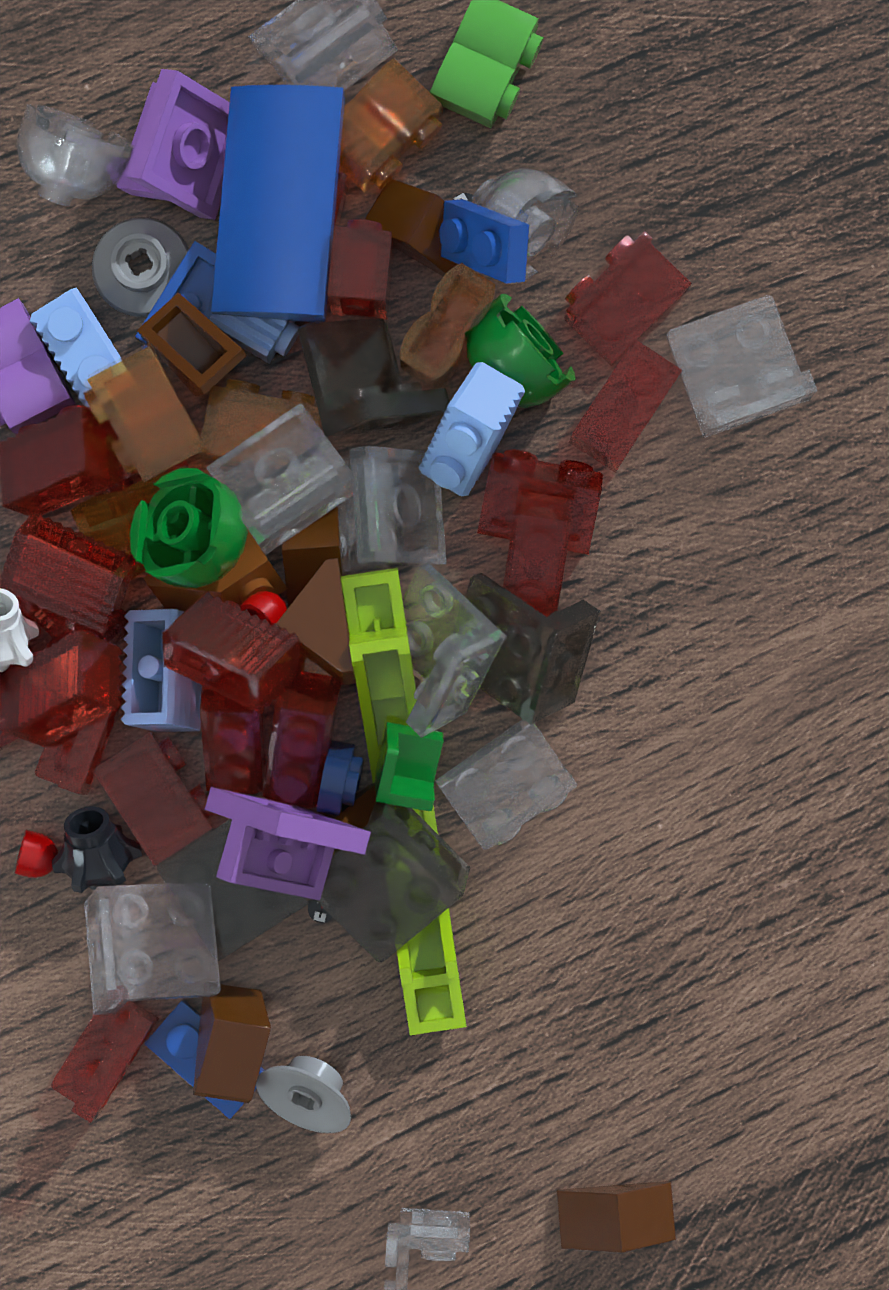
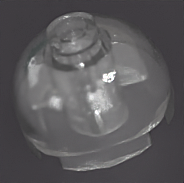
M28 104L16 142L18 160L26 175L41 185L38 195L63 206H70L73 198L91 200L107 194L119 183L128 166L135 146L129 140L111 130L107 141L101 139L103 134L91 127L95 123L44 105H38L36 109L31 104Z
M518 168L501 174L496 179L486 180L479 186L472 198V203L476 204L479 208L500 213L529 224L525 280L538 272L530 264L545 248L550 259L559 251L572 230L579 208L570 200L573 197H577V195L567 185L544 171Z

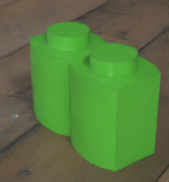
M472 0L432 85L430 101L489 128L493 127L498 116L507 120L520 92V88L512 85L521 65L529 69L532 67L544 37L536 34L539 18L499 0Z

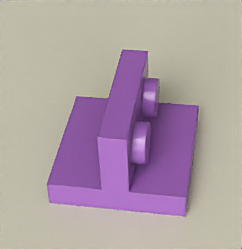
M161 69L157 83L152 82L117 188L132 196L170 201L199 218L215 220L221 204L230 102L179 71Z
M214 787L210 788L205 810L232 819L217 878L234 884L315 900L321 899L334 849L365 855L371 834L370 831L299 806Z

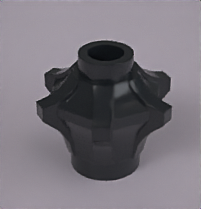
M96 806L83 807L75 810L66 818L64 822V843L60 852L52 859V867L54 873H64L72 879L71 886L74 892L83 893L87 888L94 891H106L126 881L123 872L131 861L142 857V848L139 842L122 834L121 825L113 824L104 809Z

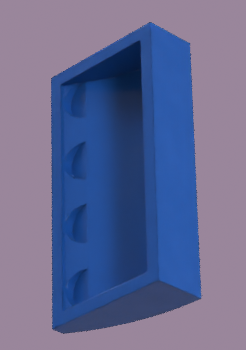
M247 85L231 87L211 307L212 314L326 323L345 95L342 87L309 85Z

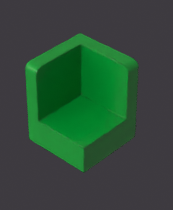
M390 722L386 723L375 771L376 802L432 811L435 801L434 780L444 742L443 732Z

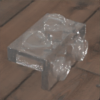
M528 715L435 780L483 850H488L494 845H501L510 841L518 834L522 825L539 813L548 812L564 802L568 793L577 786L572 775L563 766Z

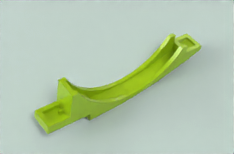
M398 568L341 576L350 635V654L373 783L375 782V771L386 723L390 722L422 728ZM395 805L409 829L387 847L383 854L409 1034L417 1035L467 1027L434 805L432 811Z

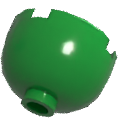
M500 294L473 321L467 335V358L472 367L475 363L483 362L523 385L525 393L518 407L528 408L544 404L559 395L576 380L575 372L572 366H570L562 373L556 360L564 353L558 344L527 309L521 306L513 313L506 307L512 297L507 294Z
M179 468L162 476L153 484L160 488V490L153 495L149 503L141 500L137 506L130 528L131 553L135 561L143 564L146 569L145 572L169 585L183 588H198L221 580L235 567L244 551L248 535L247 518L236 494L225 484L197 468Z

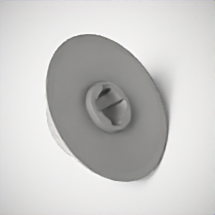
M146 217L124 220L109 229L96 246L92 258L94 284L104 301L115 310L130 316L147 317L189 251V248L183 237L165 222ZM142 253L147 254L152 263V268L140 273L139 276L134 275L129 266V261L141 256Z
M297 1056L291 1060L289 1066L270 1067L258 1075L256 1089L260 1098L272 1111L288 1122L320 1133L343 1131L351 1122L349 1104L340 1093L343 1080L340 1074L326 1062L310 1056Z

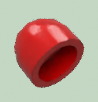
M270 591L256 592L237 608V621L243 631L254 640L269 642L278 634L276 623L286 612V603L276 593Z
M25 830L14 874L37 878L53 871L52 859L58 854L54 842L47 835Z

